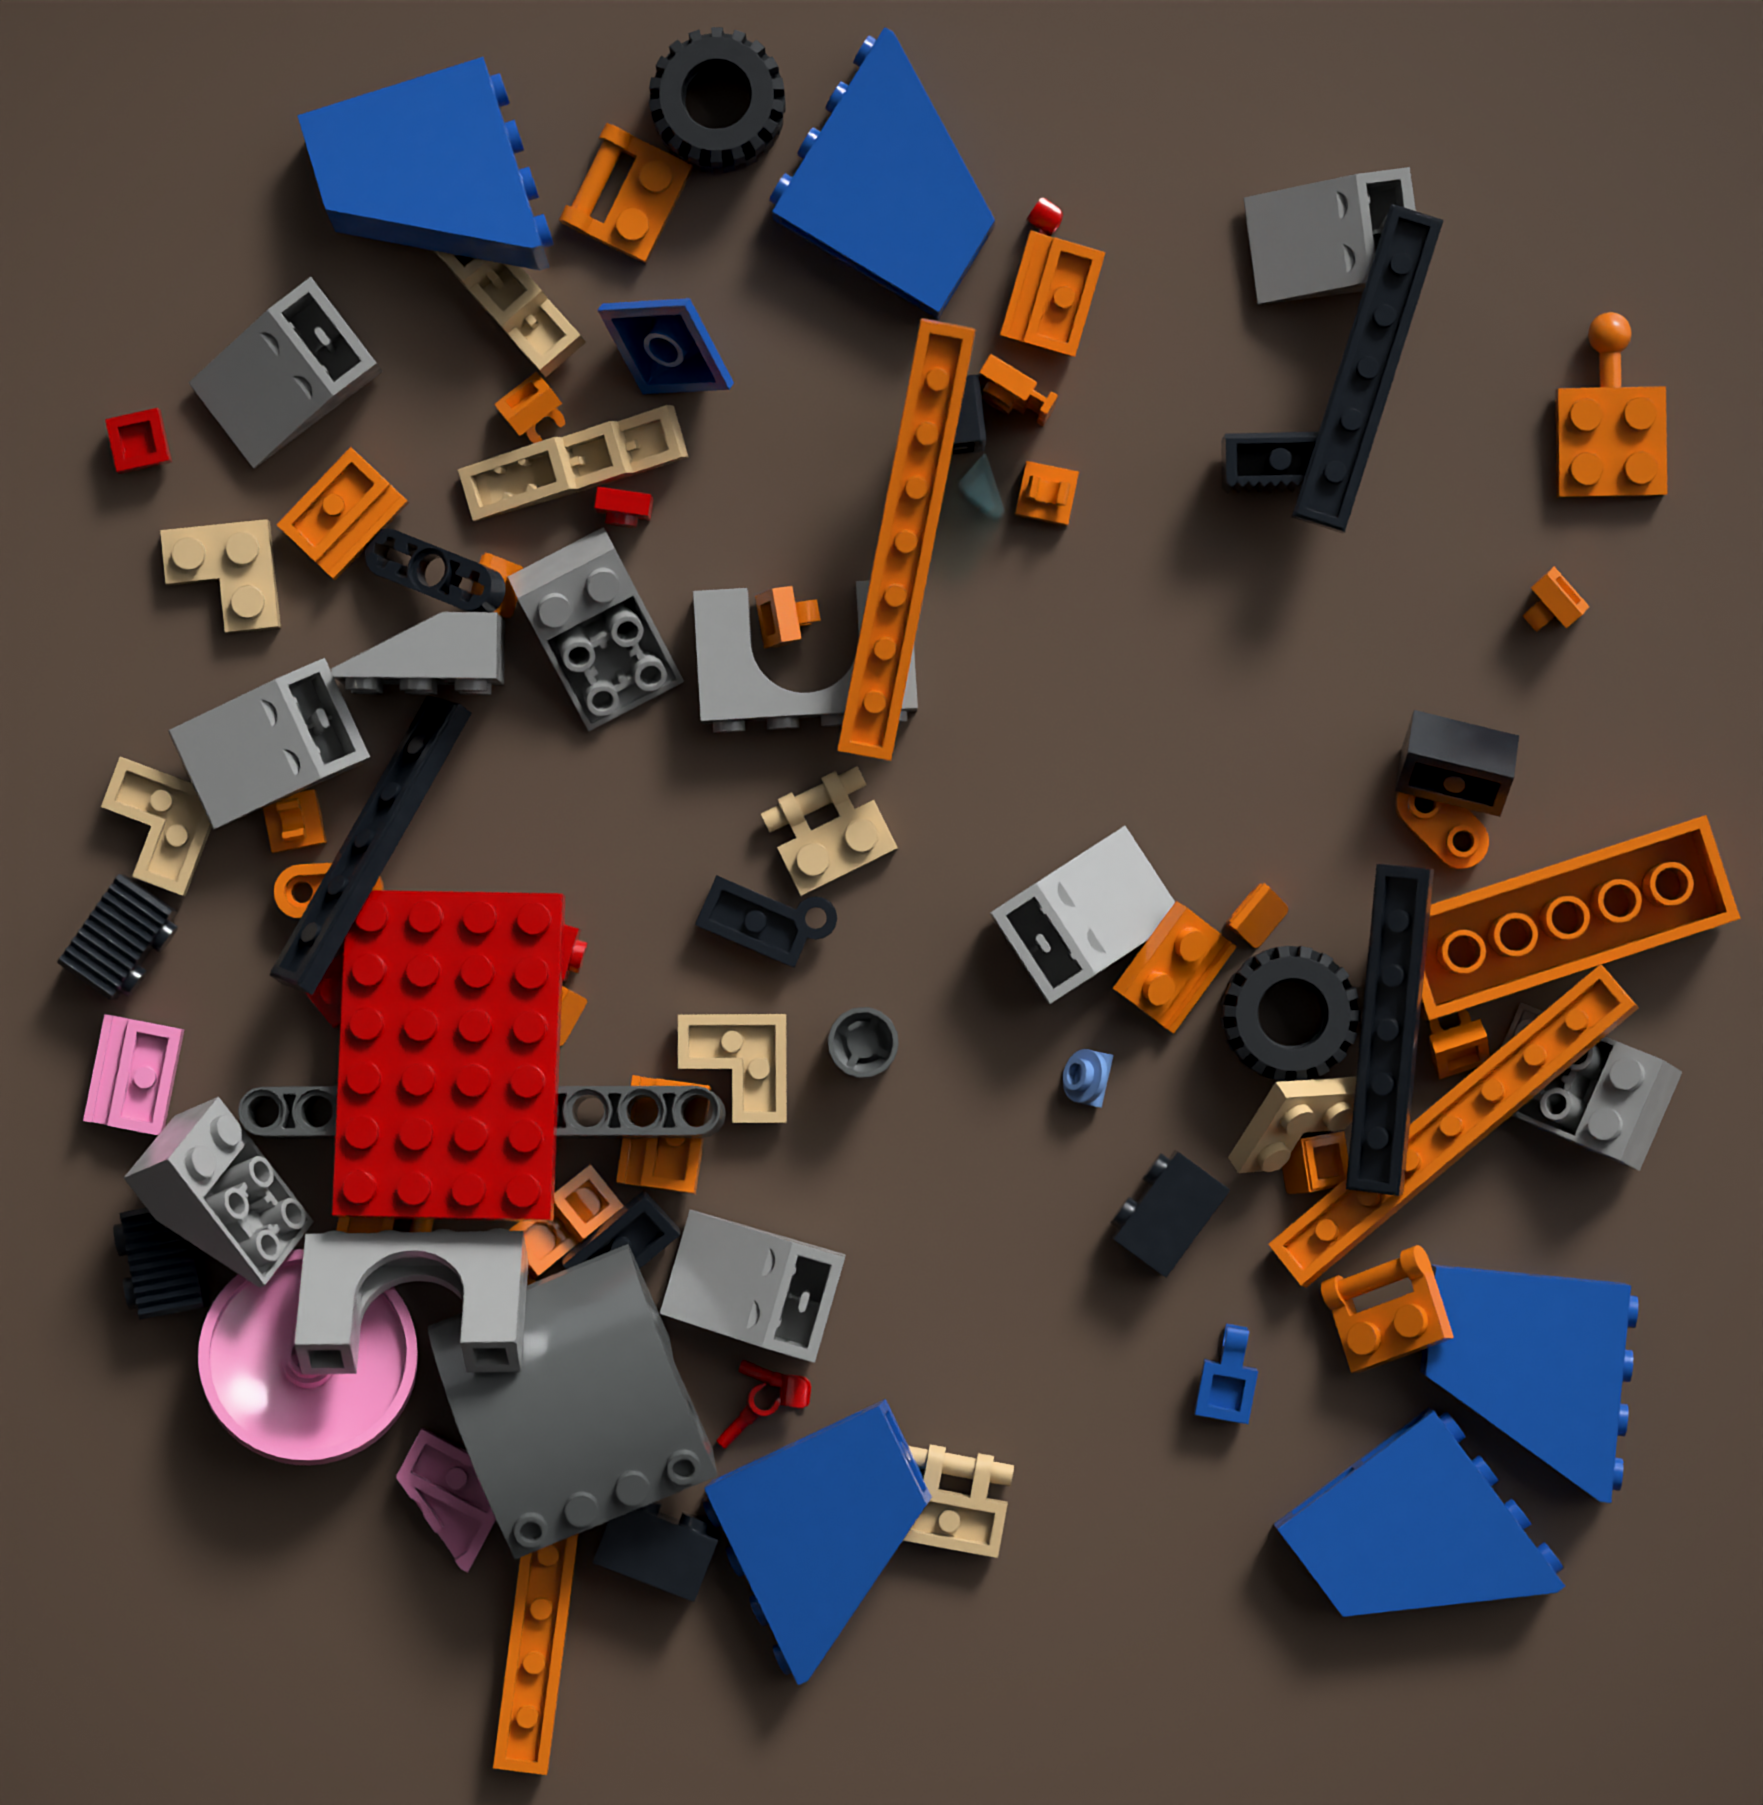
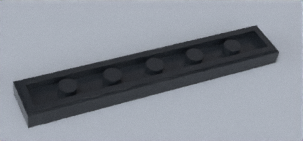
M1395 204L1390 205L1291 516L1292 518L1344 534L1444 220Z
M429 695L425 698L269 976L283 985L313 995L472 713L462 705Z
M1384 863L1376 864L1346 1189L1396 1196L1402 1195L1404 1191L1434 869Z

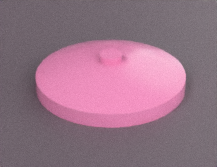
M296 1249L289 1253L265 1286L259 1288L238 1274L220 1292L213 1302L202 1327L198 1350L199 1373L207 1402L213 1414L223 1428L240 1444L256 1454L281 1463L319 1465L339 1461L361 1452L380 1439L397 1421L411 1396L415 1384L418 1364L417 1339L409 1310L396 1289L391 1287L373 1300L363 1316L360 1330L357 1374H302L295 1348V1334L304 1249Z

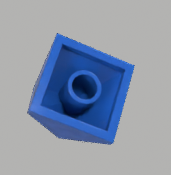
M690 298L603 303L597 310L642 394L730 390L734 384Z

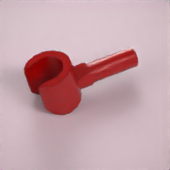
M1040 198L1026 220L1040 229L1038 233L1051 237L1060 226L1063 214L1061 209L1046 198Z
M746 1360L741 1362L738 1372L770 1386L781 1387L780 1405L797 1408L809 1406L812 1386L806 1377L773 1372Z
M759 1384L749 1391L746 1397L747 1406L716 1439L724 1449L758 1417H766L777 1411L780 1406V1397L772 1404L770 1409L765 1411L758 1409L754 1404L756 1392L761 1390L766 1384Z

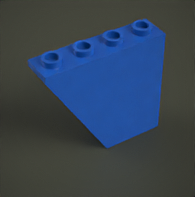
M884 27L877 39L869 35L860 47L853 61V64L860 68L849 85L842 81L838 84L825 107V110L832 114L821 131L813 127L807 134L797 153L804 160L793 177L786 173L781 177L769 201L775 204L772 210L774 221L934 318L939 319L993 231L995 219L893 31Z
M484 57L297 115L323 204L335 232L539 271L550 267L544 248L554 245L545 215L534 216L529 202L539 198L530 167L519 169L515 157L516 153L525 151L515 119L505 122L500 107L510 104L500 73L490 76Z
M1431 1264L1454 1338L1423 1349L1420 1372L1600 1502L1611 1503L1612 1490L1620 1491L1623 1480V1459L1615 1458L1617 1436L1625 1437L1628 1426V1405L1621 1404L1622 1382H1630L1633 1372V1350L1625 1349L1627 1328H1635L1638 1318V1296L1630 1295L1631 1285L1621 1282Z
M886 1399L713 1479L704 1487L707 1497L703 1498L706 1514L715 1528L722 1526L731 1546L726 1547L729 1562L739 1577L746 1576L754 1592V1595L749 1598L751 1607L762 1626L769 1624L778 1643L773 1646V1651L785 1675L792 1673L798 1685L810 1679L932 1498L924 1482V1477Z
M1428 1407L1274 1523V1526L1343 1617L1557 1593L1565 1587L1557 1573L1564 1569L1559 1559L1545 1542L1538 1547L1534 1545L1524 1531L1532 1525L1512 1498L1505 1504L1492 1489V1486L1499 1481L1480 1455L1473 1460L1468 1457L1459 1445L1466 1436L1447 1411L1438 1417L1435 1411Z

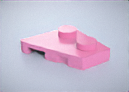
M422 1428L398 1471L396 1479L408 1496L416 1502L423 1512V1517L433 1531L440 1536L450 1550L459 1568L468 1573L496 1518L468 1452L435 1433Z

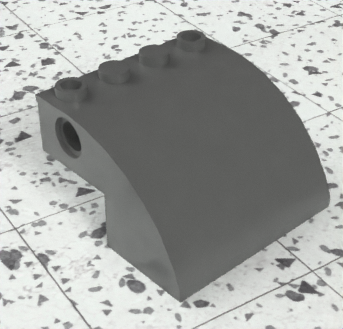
M629 1244L527 1285L521 1372H466L460 1343L463 1312L428 1326V1334L434 1357L459 1432L514 1559L718 1476L713 1448L673 1361L670 1336Z

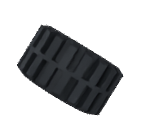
M711 27V33L701 35L700 29L688 33L689 39L681 43L677 39L669 46L670 53L666 58L663 56L659 58L655 65V77H651L649 104L657 134L661 136L664 146L670 153L675 152L679 159L688 164L699 165L701 171L713 173V168H723L724 173L736 171L735 166L745 163L746 167L757 162L756 156L762 151L766 154L771 149L775 135H780L783 127L786 100L783 78L780 76L779 67L773 56L769 57L766 54L765 47L760 42L755 40L752 43L746 39V33L734 30L733 35L726 34L723 31V27ZM711 73H726L737 77L746 85L750 95V105L742 119L734 125L722 129H711L699 125L691 119L686 109V95L690 87L698 79Z
M1282 946L1262 951L1250 957L1236 973H1233L1228 981L1229 985L1226 993L1223 994L1221 1001L1223 1009L1220 1019L1229 1048L1235 1052L1239 1061L1247 1068L1266 1078L1279 1081H1299L1321 1076L1329 1072L1331 1067L1337 1063L1339 1064L1347 1056L1348 1048L1350 1045H1354L1358 1035L1355 1032L1357 1023L1361 1022V1010H1358L1357 1006L1359 996L1356 987H1352L1348 979L1350 976L1343 967H1339L1334 963L1333 958L1314 951L1312 950L1313 948ZM1286 981L1299 982L1309 987L1318 997L1322 1008L1321 1024L1315 1035L1305 1043L1296 1046H1284L1272 1041L1263 1032L1258 1019V1008L1264 994L1274 985Z

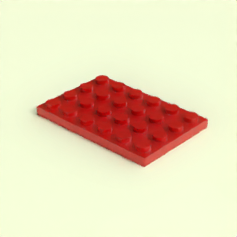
M371 891L344 939L333 1216L348 1218L553 1222L566 898L563 893Z

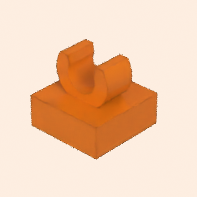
M537 372L533 373L494 404L519 436L525 434L533 443L543 441L536 432L535 427L536 423L544 417H551L560 428L565 425L564 416L557 409L562 402Z
M1026 461L1015 516L1068 526L1079 472Z
M1554 566L1531 587L1540 600L1523 617L1536 632L1555 616L1565 628H1568L1590 606Z
M792 586L773 588L755 596L764 649L786 646L801 640L800 627L811 625L812 622L821 621L817 599L795 603Z
M317 790L299 792L263 808L272 853L327 843Z
M1465 1009L1457 1011L1460 1026L1448 1030L1441 1028L1438 1018L1430 1020L1431 1035H1429L1431 1056L1439 1080L1479 1067L1490 1057L1488 1037L1481 1019L1471 1022V1017Z

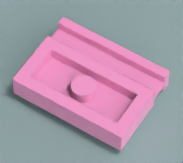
M104 1014L83 1121L159 1135L166 1125L184 1029Z

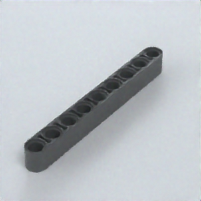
M338 1086L253 1088L243 1096L239 1103V1120L243 1127L252 1134L269 1139H336ZM558 1086L556 1139L711 1137L720 1130L724 1124L726 1112L721 1099L707 1088L700 1086ZM273 1098L279 1107L278 1118L271 1126L262 1128L256 1121V1108L263 1100ZM327 1098L333 1107L332 1118L323 1127L316 1128L309 1120V1109L318 1099ZM642 1098H652L657 1103L659 1110L656 1120L646 1127L636 1126L631 1117L633 1105ZM696 1098H706L712 1104V1118L704 1126H690L685 1117L687 1105ZM586 1099H600L604 1107L603 1118L595 1126L583 1127L578 1121V1107Z

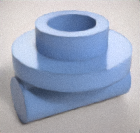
M1089 1049L1075 1052L1067 1061L1063 1072V1087L1066 1095L1074 1102L1102 1108L1114 1055Z

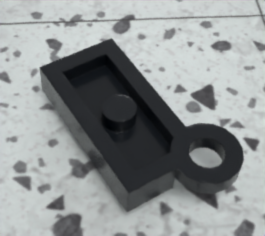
M716 875L695 925L795 968L807 938L817 940L827 937L835 929L838 918L836 909L825 898L817 896L807 898L799 904L797 909H794ZM817 907L826 913L827 919L824 926L814 929L807 925L805 917L808 910Z
M643 1190L562 1258V1264L568 1269L629 1244L640 1269L679 1237L680 1229L648 1193Z

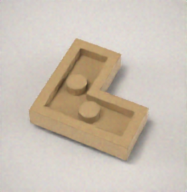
M268 519L160 530L165 584L171 586L220 581L224 630L227 634L281 628L271 525Z
M120 756L101 807L151 826L132 877L186 896L212 828L197 793L190 782Z
M787 1014L678 1015V1069H732V1123H787Z
M1356 1077L1276 1082L1228 1157L1237 1172H1272L1280 1170L1290 1159L1291 1152L1303 1133L1345 1130L1353 1118Z

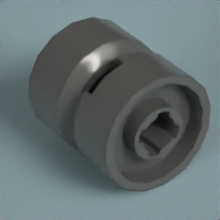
M869 1007L853 1008L841 1014L833 1023L828 1036L829 1053L835 1064L845 1073L856 1077L875 1076L886 1070L895 1059L899 1046L898 1033L892 1021L881 1011Z

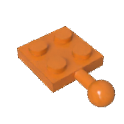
M1606 312L1598 315L1592 321L1588 330L1589 342L1599 352L1600 388L1555 389L1557 497L1667 495L1666 386L1621 387V352L1629 345L1632 331L1629 322L1618 313Z

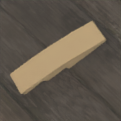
M434 251L545 378L586 343L579 332L551 303L544 292L521 267Z
M665 405L621 421H608L564 437H552L460 468L458 472L472 520L479 521L607 484L688 458L689 456L674 406Z

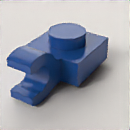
M1226 1323L1220 1362L1203 1360L1194 1409L1195 1415L1249 1424L1258 1370L1257 1368L1243 1366L1249 1336L1247 1327Z

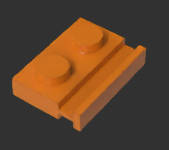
M1030 230L999 335L1075 357L1106 252Z
M990 354L979 372L980 388L983 389L984 393L981 398L985 402L1008 415L1012 408L1022 414L1026 408H1029L1039 414L1037 423L1044 427L1055 409L1058 399L1057 394L1051 391L1046 398L1036 392V381Z
M350 447L276 525L329 576L336 580L366 549L367 544L380 530L385 529L409 502Z
M1176 901L1112 989L1174 1034L1237 946L1223 937L1222 934L1189 908Z
M632 1075L631 1086H700L710 1091L712 1090L707 1085L658 1078L653 1079ZM642 1098L633 1105L631 1117L636 1126L646 1127L654 1123L659 1111L655 1100L652 1098ZM696 1098L689 1102L685 1110V1117L690 1126L700 1127L707 1123L709 1099ZM623 1138L616 1182L618 1184L696 1195L704 1138Z

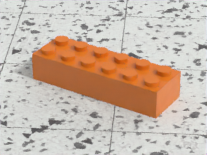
M1707 815L1431 904L1420 1012L1422 1021L1439 1018L1741 919Z

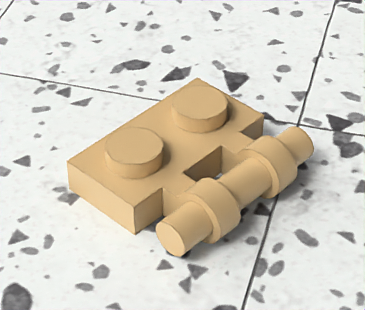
M858 766L840 775L834 771L821 778L822 784L795 797L791 792L778 799L779 805L761 813L770 833L790 824L796 836L795 839L777 848L801 896L898 849L875 801L872 800L854 809L848 797V794L866 786ZM833 802L840 817L810 830L804 816Z
M930 1444L929 1449L909 1446L919 1469L925 1471L924 1482L932 1498L903 1541L998 1558L1008 1502L987 1498L989 1483L1011 1486L1014 1465L994 1462V1456L978 1453L977 1458L945 1453L946 1447ZM941 1474L972 1479L971 1495L939 1489Z

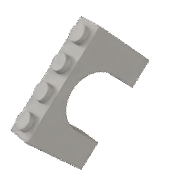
M870 580L856 581L859 634ZM734 588L693 591L700 717L702 724H713V733L745 731V722L767 720V730L799 728V718L821 717L822 727L842 726L854 662L849 671L837 683L817 692L799 693L781 688L770 681L755 662L752 651L748 589ZM914 647L899 722L907 721V712L918 710Z
M495 1228L479 1232H455L448 1229H439L433 1232L401 1233L396 1230H384L378 1233L328 1231L324 1234H305L295 1334V1348L301 1373L357 1374L361 1323L367 1308L384 1291L396 1285L412 1281H427L440 1284L452 1290L463 1301L460 1343L466 1372H521L528 1277V1256L523 1231Z

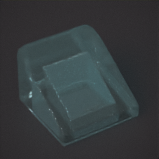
M984 453L959 481L958 492L991 521L999 523L1004 517L1005 511L987 455Z

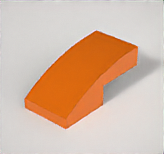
M590 1164L554 1193L553 1222L519 1221L509 1231H523L528 1256V1272L535 1279L611 1218L624 1205Z

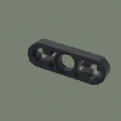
M390 528L380 530L367 544L365 551L367 566L378 576L468 612L493 613L503 602L505 582L502 575L495 569ZM390 548L411 556L408 567L387 558ZM441 558L445 565L444 575L436 585L429 586L425 578L427 566L434 559ZM462 577L483 585L484 590L481 596L459 588Z

